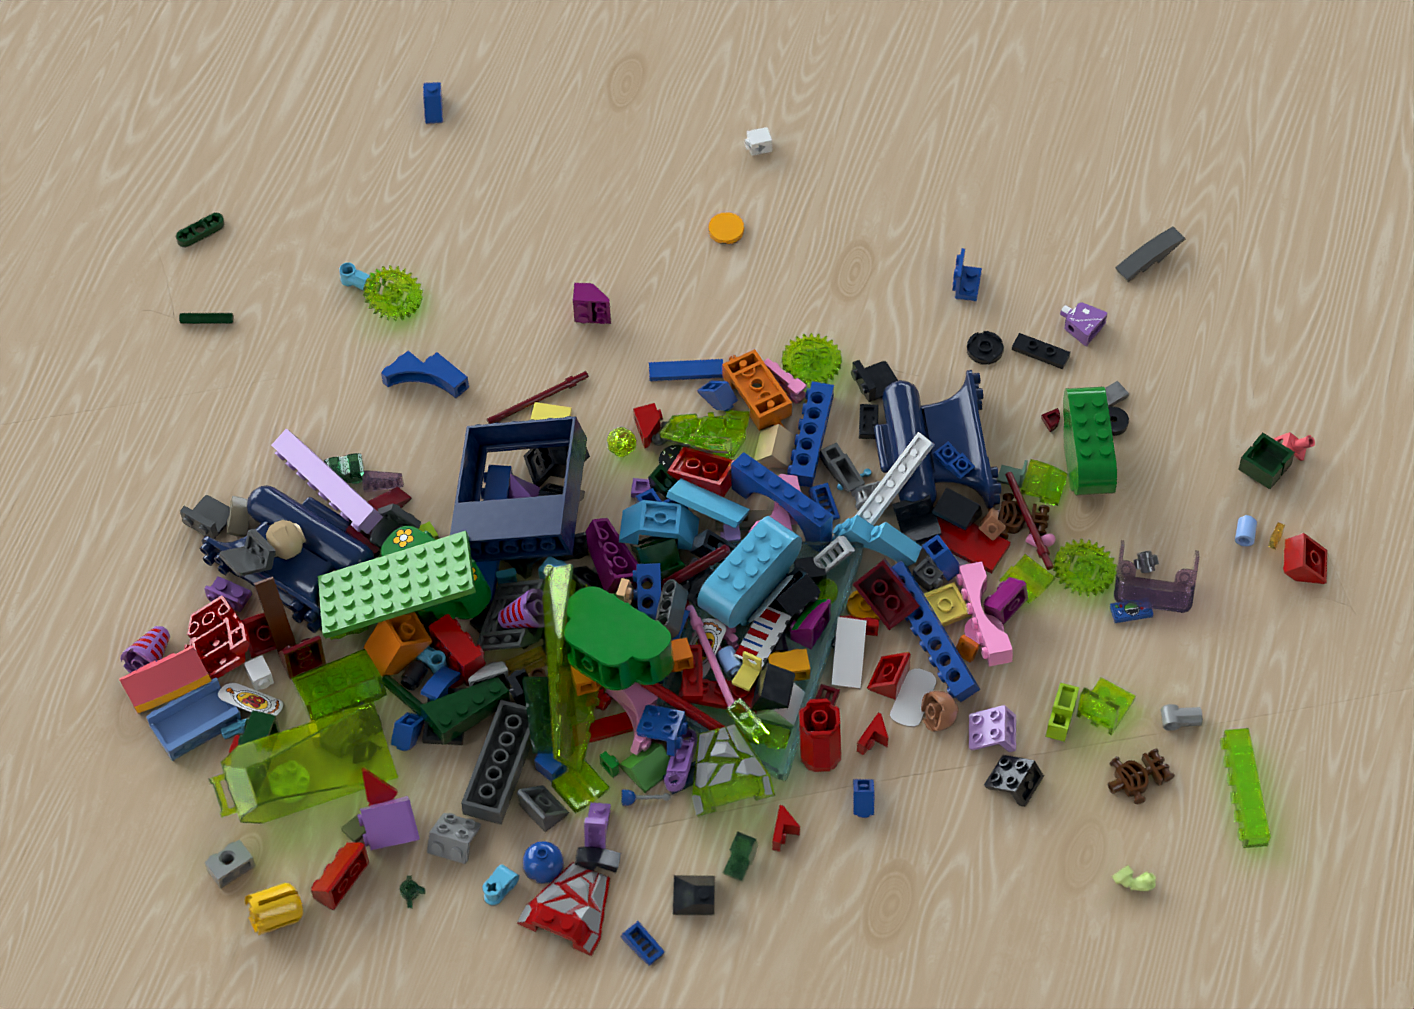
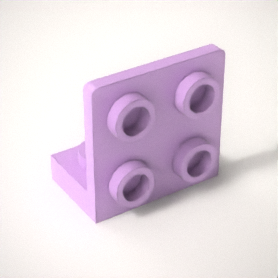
M1002 705L969 715L970 750L1000 744L1008 752L1016 751V715L1008 707Z

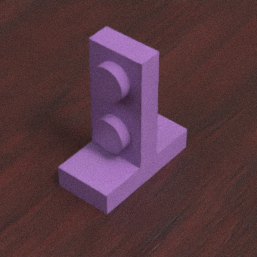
M590 803L588 817H585L584 822L585 847L606 849V834L611 804Z

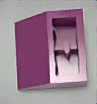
M574 283L572 300L574 322L611 324L610 299L593 283Z

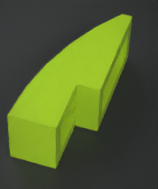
M1060 682L1045 737L1065 742L1080 687Z

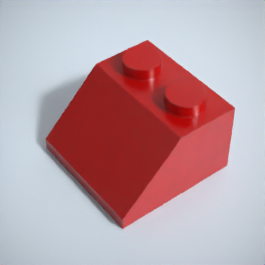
M1305 533L1285 539L1284 573L1298 582L1327 583L1328 550Z

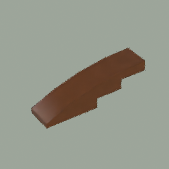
M273 577L256 582L254 585L279 655L283 648L294 646L296 642Z

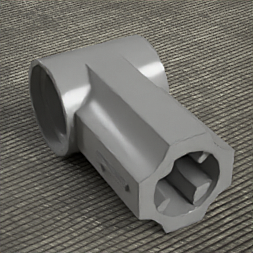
M1169 704L1161 708L1162 723L1165 730H1177L1181 726H1202V709L1200 707L1178 708L1177 705Z

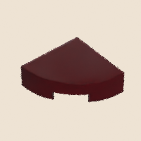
M1058 408L1041 415V419L1049 432L1055 430L1059 424L1060 411Z

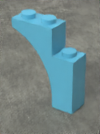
M859 515L851 519L848 518L842 524H837L832 532L834 535L831 542L838 536H845L851 545L874 550L893 559L897 563L902 561L907 567L916 563L922 546L889 523L884 522L879 526H873Z

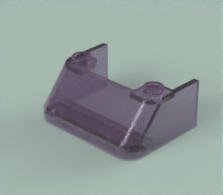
M1125 540L1120 541L1114 586V599L1116 602L1123 605L1180 613L1188 612L1192 608L1200 558L1199 551L1195 550L1192 569H1180L1175 575L1174 582L1135 577L1136 566L1129 560H1123Z

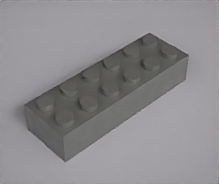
M500 700L461 802L463 815L502 825L540 723L539 709Z

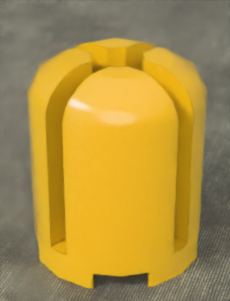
M282 883L247 895L244 898L245 905H250L249 920L254 932H258V936L297 923L302 918L303 905L301 898L298 895L297 889L290 883Z

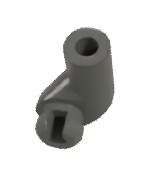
M665 421L661 423V433L652 436L654 445L661 446L668 441L662 438V435L666 431L671 432L670 422Z

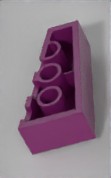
M608 518L592 519L585 531L587 545L603 590L610 594L617 593L622 578L630 580L632 586L636 589L637 582H633V570H637V561L625 543L619 542V534Z

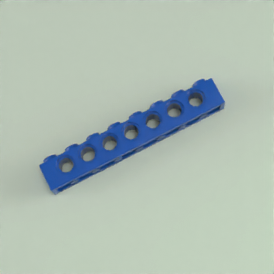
M900 561L892 566V568L920 605L905 619L906 621L910 620L912 624L910 629L916 637L919 635L921 639L919 644L925 652H929L930 657L928 659L934 668L937 666L940 672L937 673L939 678L949 686L947 688L949 695L953 699L956 698L962 702L981 689L911 571ZM923 613L922 618L917 620V617ZM932 629V632L926 635L927 631ZM941 644L940 649L935 651L936 646ZM947 660H951L949 665L944 666ZM960 675V678L954 682V678Z

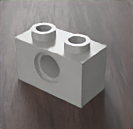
M240 839L228 844L224 850L211 855L205 861L208 872L220 888H223L255 867L253 857ZM227 861H233L231 864H225Z

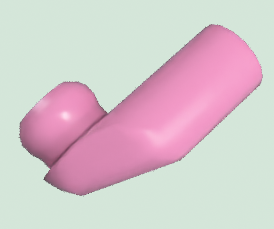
M1029 534L1025 542L1037 548L1032 535ZM1053 534L1041 536L1044 545L1047 547L1055 543L1056 538Z

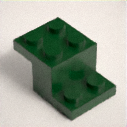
M650 536L639 540L638 544H630L632 551L637 556L638 564L660 563L661 581L686 567L680 560L675 538Z

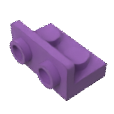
M219 576L211 587L206 585L204 588L209 601L212 602L223 595L233 610L238 612L242 611L252 596L251 590Z

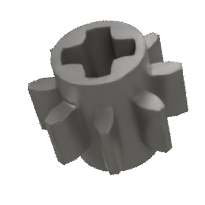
M1151 551L1137 553L1138 559L1133 560L1135 569H1140L1141 573L1155 571V565L1159 564L1157 555H1152Z

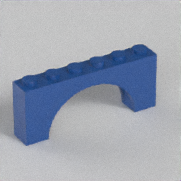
M744 452L731 464L733 491L744 499H747L752 493H760L777 502L800 526L805 542L819 552L831 541L833 529L832 513Z

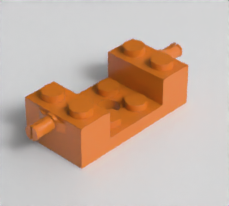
M754 349L739 357H736V355L730 356L729 361L722 364L723 379L728 381L732 390L737 389L750 408V418L760 431L770 425L775 426L777 424L784 427L781 420L792 416V402L757 351ZM754 383H758L762 386L759 388H755L752 385Z

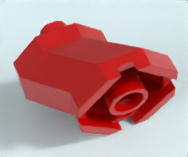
M810 699L806 706L799 710L801 762L808 770L813 772L831 771L841 761L840 709L837 706L834 707L828 699Z

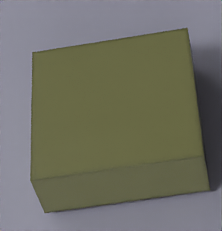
M357 815L341 827L342 831L352 842H358L363 838L362 834H366L365 826H360Z

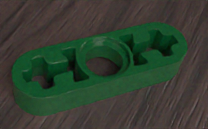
M212 213L179 230L176 233L178 245L189 247L221 230L225 225L222 214ZM197 228H205L203 232H196Z

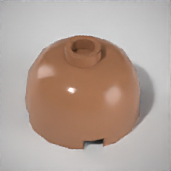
M931 691L924 694L921 712H925L926 718H923L925 726L930 731H941L954 724L958 714V705L951 695L944 691Z

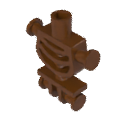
M1012 493L1003 494L1002 497L1005 501L1001 502L1000 510L996 509L999 512L998 520L1006 526L999 536L1006 540L1009 537L1008 533H1018L1023 528L1024 523H1026L1017 501H1012L1014 499ZM1033 503L1032 518L1040 536L1046 535L1045 529L1048 528L1047 521L1049 520L1047 513L1050 511V507L1040 505L1038 507L1039 513L1036 512L1037 504Z
M1156 748L1148 754L1144 753L1141 760L1146 768L1135 760H1129L1122 764L1119 756L1112 759L1109 765L1116 768L1114 774L1116 779L1108 783V788L1112 794L1124 790L1128 797L1134 796V804L1138 805L1146 801L1142 794L1148 788V775L1151 774L1158 786L1162 785L1163 780L1168 782L1175 775L1169 771L1170 767L1168 764L1163 765L1165 759L1163 756L1160 757L1158 754L1159 750ZM1142 778H1143V781H1144V784H1143V785H1141V780H1140V779H1142Z

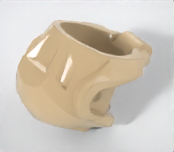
M281 520L275 522L266 533L268 543L276 550L275 557L278 556L282 559H289L299 554L303 543L306 542L300 526L290 521Z

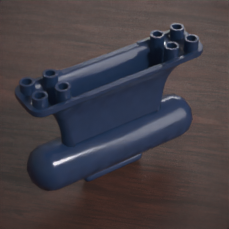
M967 370L964 383L956 394L946 400L928 405H921L919 391L914 384L908 381L898 380L890 383L885 388L882 400L886 424H877L874 427L881 471L887 473L918 432L935 444L899 491L900 501H919L930 494L932 504L934 505L937 498L935 483H957L968 486L978 492L983 498L987 509L993 508V505L1000 504L999 494L1002 493L1001 483H997L996 479L998 478V467H990L979 416V410H982L981 399L984 398L983 389L979 388L981 383L980 373H973L972 370ZM948 441L960 454L963 452L975 466L974 469L961 479L951 473L933 455L936 450Z
M269 485L257 487L250 493L247 499L249 515L260 523L256 531L267 541L266 533L275 522L285 520L296 523L300 526L306 539L301 552L289 559H282L278 556L274 557L271 570L238 576L219 557L221 551L245 546L247 536L233 542H219L205 536L202 539L203 545L199 548L205 555L203 561L209 566H212L214 562L219 565L217 569L221 574L226 576L230 572L254 587V583L273 577L283 605L294 613L292 618L299 624L303 620L307 621V628L311 632L316 633L318 630H322L321 609L318 607V576L375 559L374 553L366 544L346 532V529L351 524L350 521L345 520L341 515L314 498L308 497L300 504L275 487Z

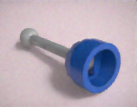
M625 789L621 791L622 806L632 805L636 799H663L668 801L671 798L669 793H664L663 795H635L632 790Z

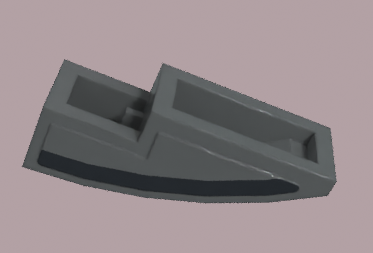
M837 442L820 450V459L847 492L865 485L864 480L847 453H843Z

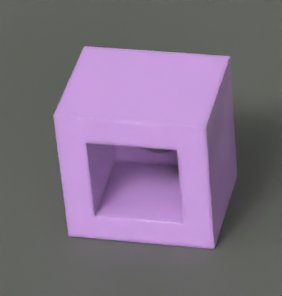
M723 524L724 532H720V536L738 546L741 542L739 525L733 528Z

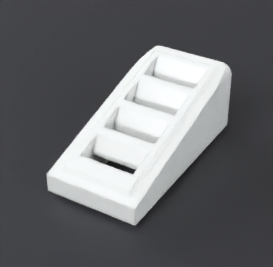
M838 536L814 557V563L819 568H825L826 573H828L850 556L855 549L845 536ZM834 548L838 552L839 556H837L833 551ZM826 554H829L831 556V558L833 559L832 562ZM821 558H823V560L826 562V564L828 565L827 567L823 565V563L820 560Z

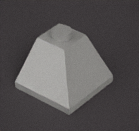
M503 661L491 662L483 666L468 679L469 686H473L498 677L507 689H510V683L507 679L509 676L508 670Z

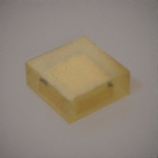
M1277 523L1268 547L1276 550L1283 535L1285 524Z

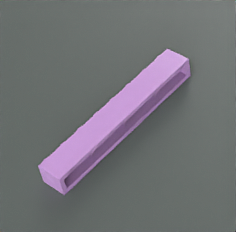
M287 428L271 445L277 450L275 454L281 460H287L285 463L293 471L297 469L296 474L304 481L307 478L309 480L307 484L313 490H319L317 493L325 501L329 499L330 502L328 504L336 511L340 509V515L345 520H352L353 522L350 525L358 532L362 529L368 534L383 518L379 512Z

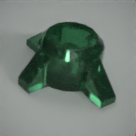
M408 875L406 880L400 885L401 896L407 899V908H413V900L419 894H425V888L413 881L412 875Z

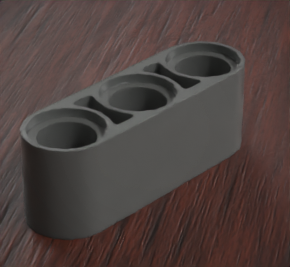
M674 579L668 580L663 585L655 621L661 622L669 630L671 638L676 637L680 632L688 597V591Z

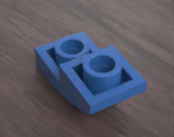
M949 441L933 454L944 467L960 479L975 468L963 452L960 454Z
M443 666L427 681L420 694L428 697L430 700L444 697L448 694L449 686L460 680V672Z

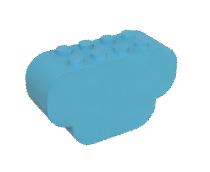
M764 517L705 581L698 594V606L729 628H734L738 624L742 626L748 625L750 623L747 622L748 619L787 577L790 566L794 563L801 550L802 538L772 517Z

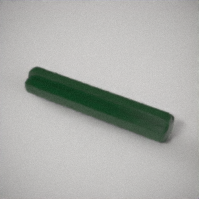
M180 313L179 321L181 324H232L234 322L233 313Z
M384 675L381 679V684L418 716H422L420 705L423 703L390 675Z

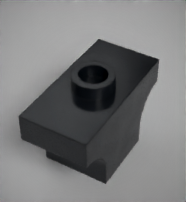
M813 556L796 559L794 561V570L787 573L788 577L803 567L818 586L826 585V569L816 566Z

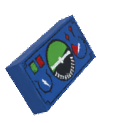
M1149 597L1110 603L1114 623L1153 617Z

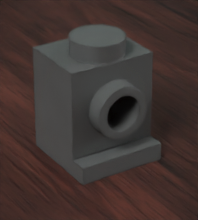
M925 558L913 569L915 580L928 592L939 588L944 581L943 572L931 564L928 558Z

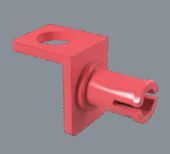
M1289 432L1274 438L1278 442L1283 440L1282 445L1294 451V456L1300 461L1304 460L1306 449L1315 445V440L1311 435L1298 439Z

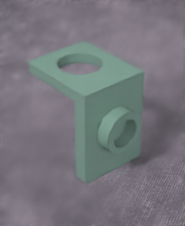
M1025 460L1022 469L1001 465L997 482L1009 485L1005 474L1012 472L1019 488H1022L1027 472L1028 460Z

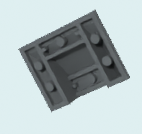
M538 579L498 584L476 646L479 645L483 651L521 648L539 642L544 627L505 629L498 622V614L503 608L530 589H541L548 596L546 581Z

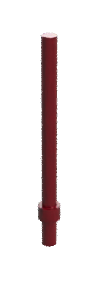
M584 371L574 377L570 376L564 382L487 418L488 424L496 423L535 404V402L542 401L566 388L571 389L577 386V383L589 378V375Z
M1007 472L1005 476L1037 546L1038 556L1043 560L1046 569L1051 570L1054 568V565L1049 556V549L1042 541L1013 473Z

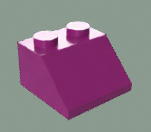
M1011 577L1006 581H1002L998 585L997 591L985 599V613L996 617L1004 625L1027 601L1026 583Z

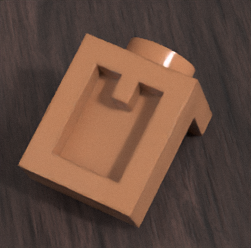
M992 508L980 520L979 529L991 540H995L1006 528L998 520L999 512L995 508Z

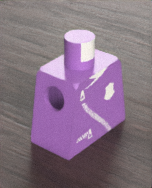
M1083 302L1079 303L1074 309L1065 305L1060 312V315L1066 318L1065 330L1084 346H1087L1104 327L1107 320V312Z

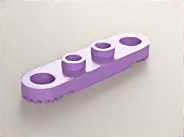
M688 728L686 735H682L684 741L682 742L681 749H677L675 757H670L666 770L667 773L664 778L665 787L672 792L679 791L685 786L698 742L696 732ZM673 780H679L676 784L670 783Z

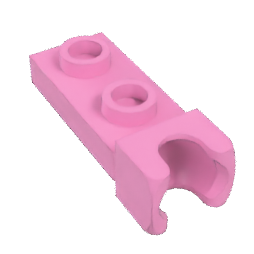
M768 358L764 361L779 385L787 392L790 400L797 404L805 398L806 392L803 391L807 388L805 383L798 378L794 379L790 373L783 371L776 362H772Z

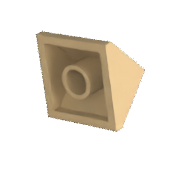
M780 424L760 431L754 460L766 467L788 470L789 465H792L791 454L792 450L796 448V445H794L796 436Z

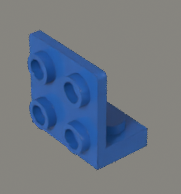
M962 248L961 255L957 254L952 291H956L955 299L977 301L982 268L964 266L965 248Z

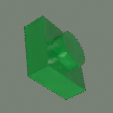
M605 751L599 755L600 765L614 778L619 774V761L614 755L610 756Z

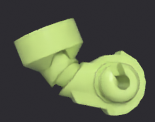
M1129 865L1112 876L1116 884L1130 887V890L1150 891L1156 885V877L1152 873L1145 872L1133 879V871Z

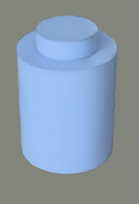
M1249 515L1238 519L1235 542L1241 546H1251L1254 544L1257 529L1256 519Z
M727 646L717 652L716 658L728 677L734 678L743 663L740 658L734 656L736 651L733 646Z

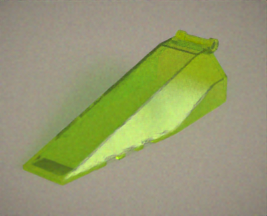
M548 564L543 569L545 582L542 600L553 757L575 772L581 773L587 745L591 733H589L590 724L595 721L593 713L595 706L599 705L600 699L597 697L599 690L603 689V686L596 692L577 696L571 676V665L568 661L566 641L564 639V628L568 623L566 616L568 600L575 594L576 582L572 579L573 565L553 567Z

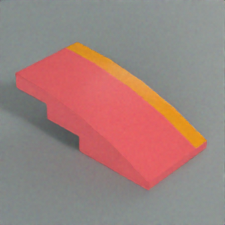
M193 645L177 654L172 653L157 662L154 660L119 679L137 713L169 702L212 681Z

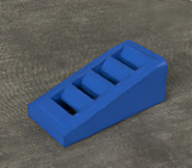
M828 483L810 487L808 491L810 498L822 507L830 505V508L826 510L833 512V520L840 519ZM818 494H825L824 496L817 497ZM827 499L828 501L821 504L819 503V501Z
M639 921L635 922L620 936L648 966L665 953ZM635 932L639 933L634 939L631 937ZM643 937L645 940L638 945L636 942ZM649 943L651 946L643 951L641 948ZM655 949L657 952L649 958L647 954Z

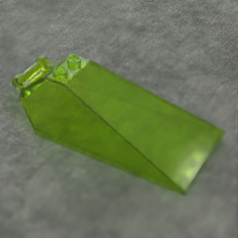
M374 701L239 745L221 761L224 773L208 779L210 784L213 785L221 809L219 812L221 818L237 813L240 823L263 824L364 790L361 772L363 767L385 782L397 779L398 775ZM225 779L227 780L235 805L231 808L228 807L220 782Z

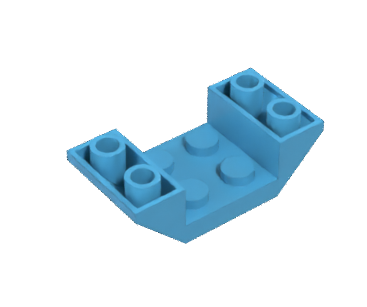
M642 500L623 510L619 542L638 544L639 535L678 539L677 549L691 550L694 538L698 535L699 518L682 504Z

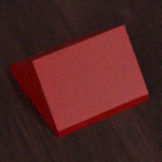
M264 612L241 620L248 631V650L252 658L276 650Z
M904 652L881 656L867 689L896 700L910 669L911 654Z

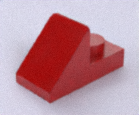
M878 712L858 740V753L864 755L867 750L873 748L875 741L888 747L889 738L881 713Z
M779 805L772 840V850L781 851L782 844H786L787 834L800 836L799 824L784 805Z

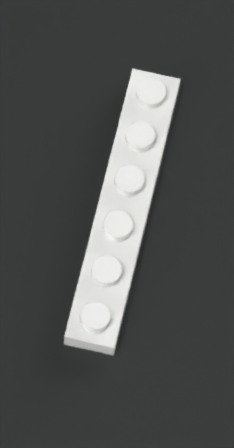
M918 432L856 515H859L874 526L935 444Z

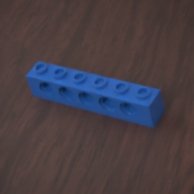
M812 381L811 387L806 390L805 399H807V404L803 403L802 407L804 417L799 420L798 430H800V434H796L794 445H797L796 450H792L791 454L793 464L789 465L787 475L798 477L799 486L813 487L820 450L822 449L834 396V385Z
M660 563L636 564L637 570H633V582H637V589L633 590L634 601H638L637 610L646 613L648 617L655 620L661 596ZM648 581L653 586L650 589H644L642 584ZM645 601H651L653 606L647 609L642 604ZM663 679L662 681H660V682H658V683H659V684H664V683H665V679Z

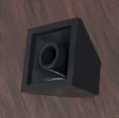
M674 875L673 915H714L715 876Z

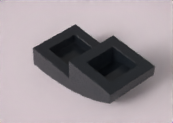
M578 847L574 865L594 871L597 866L616 873L619 868L621 853L597 847Z

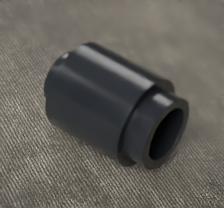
M420 660L411 661L401 676L402 686L412 691L418 688L428 672L426 664Z

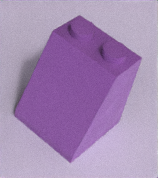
M408 796L360 808L361 814L357 816L360 826H365L366 834H362L365 846H370L371 850L420 840Z

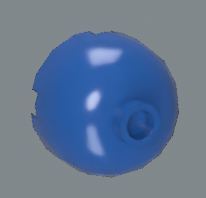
M540 841L530 845L523 856L524 872L529 879L535 880L536 883H550L563 871V855L555 844Z

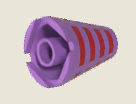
M530 589L499 612L498 622L505 629L545 627L550 624L553 617V611L550 612L549 608L552 606L551 601L541 589Z
M155 626L124 650L120 658L121 662L123 660L125 662L124 668L131 673L154 660L156 662L161 660L170 639L168 630L162 626Z

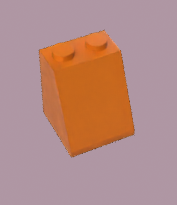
M411 612L379 622L365 643L364 648L381 676L395 675L432 643V639L416 613Z

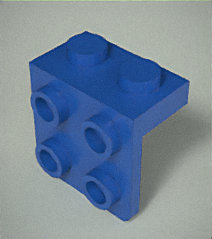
M646 705L636 729V734L638 736L667 741V755L675 757L677 749H681L682 735H686L688 723H685V711Z

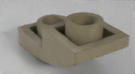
M232 496L230 500V515L227 519V534L239 537L247 535L250 515L247 511L246 498Z

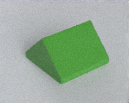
M652 742L646 751L642 750L638 755L633 753L621 762L619 767L646 793L663 780V775L667 773L666 770L670 757L667 755L662 744Z

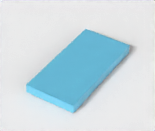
M680 479L668 490L666 495L667 498L733 528H736L746 518L750 510L684 479Z

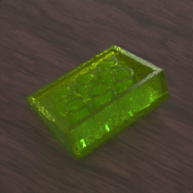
M365 649L291 678L310 721L316 720L317 723H322L326 719L338 716L343 710L349 711L357 708L362 701L366 704L371 701H377L387 695L381 675Z

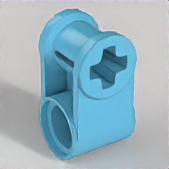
M503 864L499 865L483 884L485 902L489 905L499 904L508 892L516 886L519 875Z

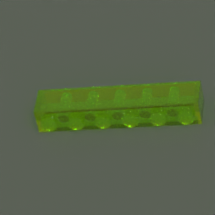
M1249 728L1225 730L1223 738H1220L1221 750L1225 751L1223 762L1224 767L1228 768L1229 772L1227 774L1228 786L1232 787L1230 798L1231 803L1235 804L1236 808L1234 810L1235 822L1239 823L1238 839L1242 841L1243 848L1268 846L1271 836Z

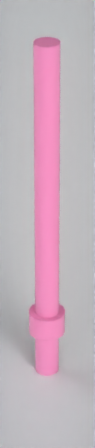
M689 605L686 607V610L690 611L689 617L692 629L698 635L728 708L733 709L736 707L735 701L705 634L702 619L698 617L694 606Z

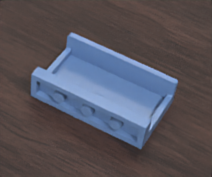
M217 678L178 699L170 701L166 706L152 711L146 717L150 728L172 761L221 734L222 728L238 722V719L242 720L236 706L234 707L218 697L221 686Z

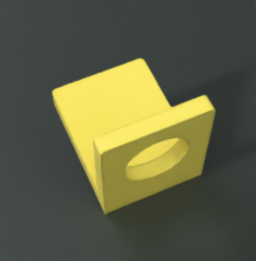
M744 651L743 664L732 680V684L749 692L762 671V659ZM748 658L754 660L757 664L751 663Z

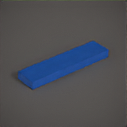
M723 359L649 362L650 381L723 378Z

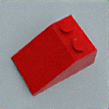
M683 447L669 468L668 474L677 480L684 479L725 497L732 486L731 464L735 460Z

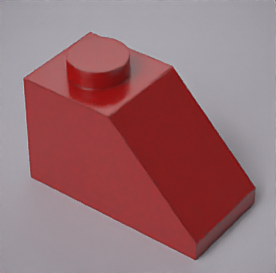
M655 403L633 408L634 421L644 449L650 446L652 436L659 432L661 428L660 421L663 420L662 412L660 409L657 410Z
M365 767L362 768L361 772L366 799L369 802L368 806L395 798L398 794L396 788Z

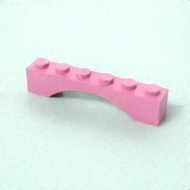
M982 562L959 566V574H956L958 586H962L961 594L963 600H967V613L973 617L971 618L973 629H977L976 637L978 644H982L981 652L983 659H987L989 667L1012 662L1013 649L1008 635L988 620L981 607V599L987 589V575Z

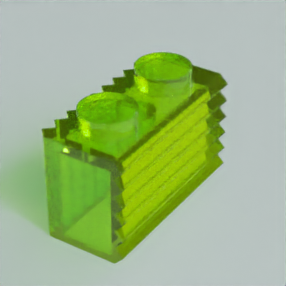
M738 698L726 709L730 717L756 745L770 734L769 728L742 698Z

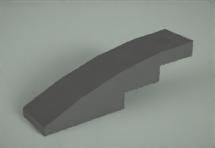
M1173 226L1145 243L1116 266L1115 269L1129 282L1140 271L1144 273L1155 262H1161L1185 240V237Z

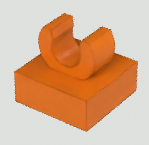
M962 635L956 649L961 657L970 663L974 660L980 644L966 635Z

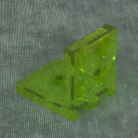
M1100 677L1092 691L1085 687L1082 690L1077 717L1085 716L1091 720L1093 726L1098 728L1101 725L1109 729L1108 734L1112 735L1135 701L1136 696Z

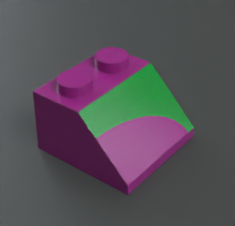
M819 599L813 603L809 602L807 606H804L805 609L799 614L798 620H794L790 626L789 631L791 632L792 641L812 650L831 620V600Z

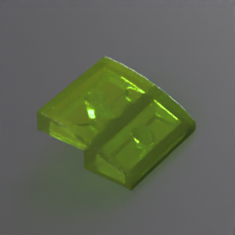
M1030 459L1021 493L1038 497L1042 503L1058 506L1068 473L1050 464Z
M1024 554L1014 567L1011 566L999 581H1006L1009 577L1024 581L1028 592L1026 602L1030 604L1056 578L1032 558Z
M586 760L569 767L568 773L554 779L551 783L553 789L575 814L588 807L590 803L595 802L610 788Z

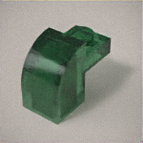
M737 831L729 849L731 855L723 871L724 875L743 882L748 868L752 865L758 847L756 838Z

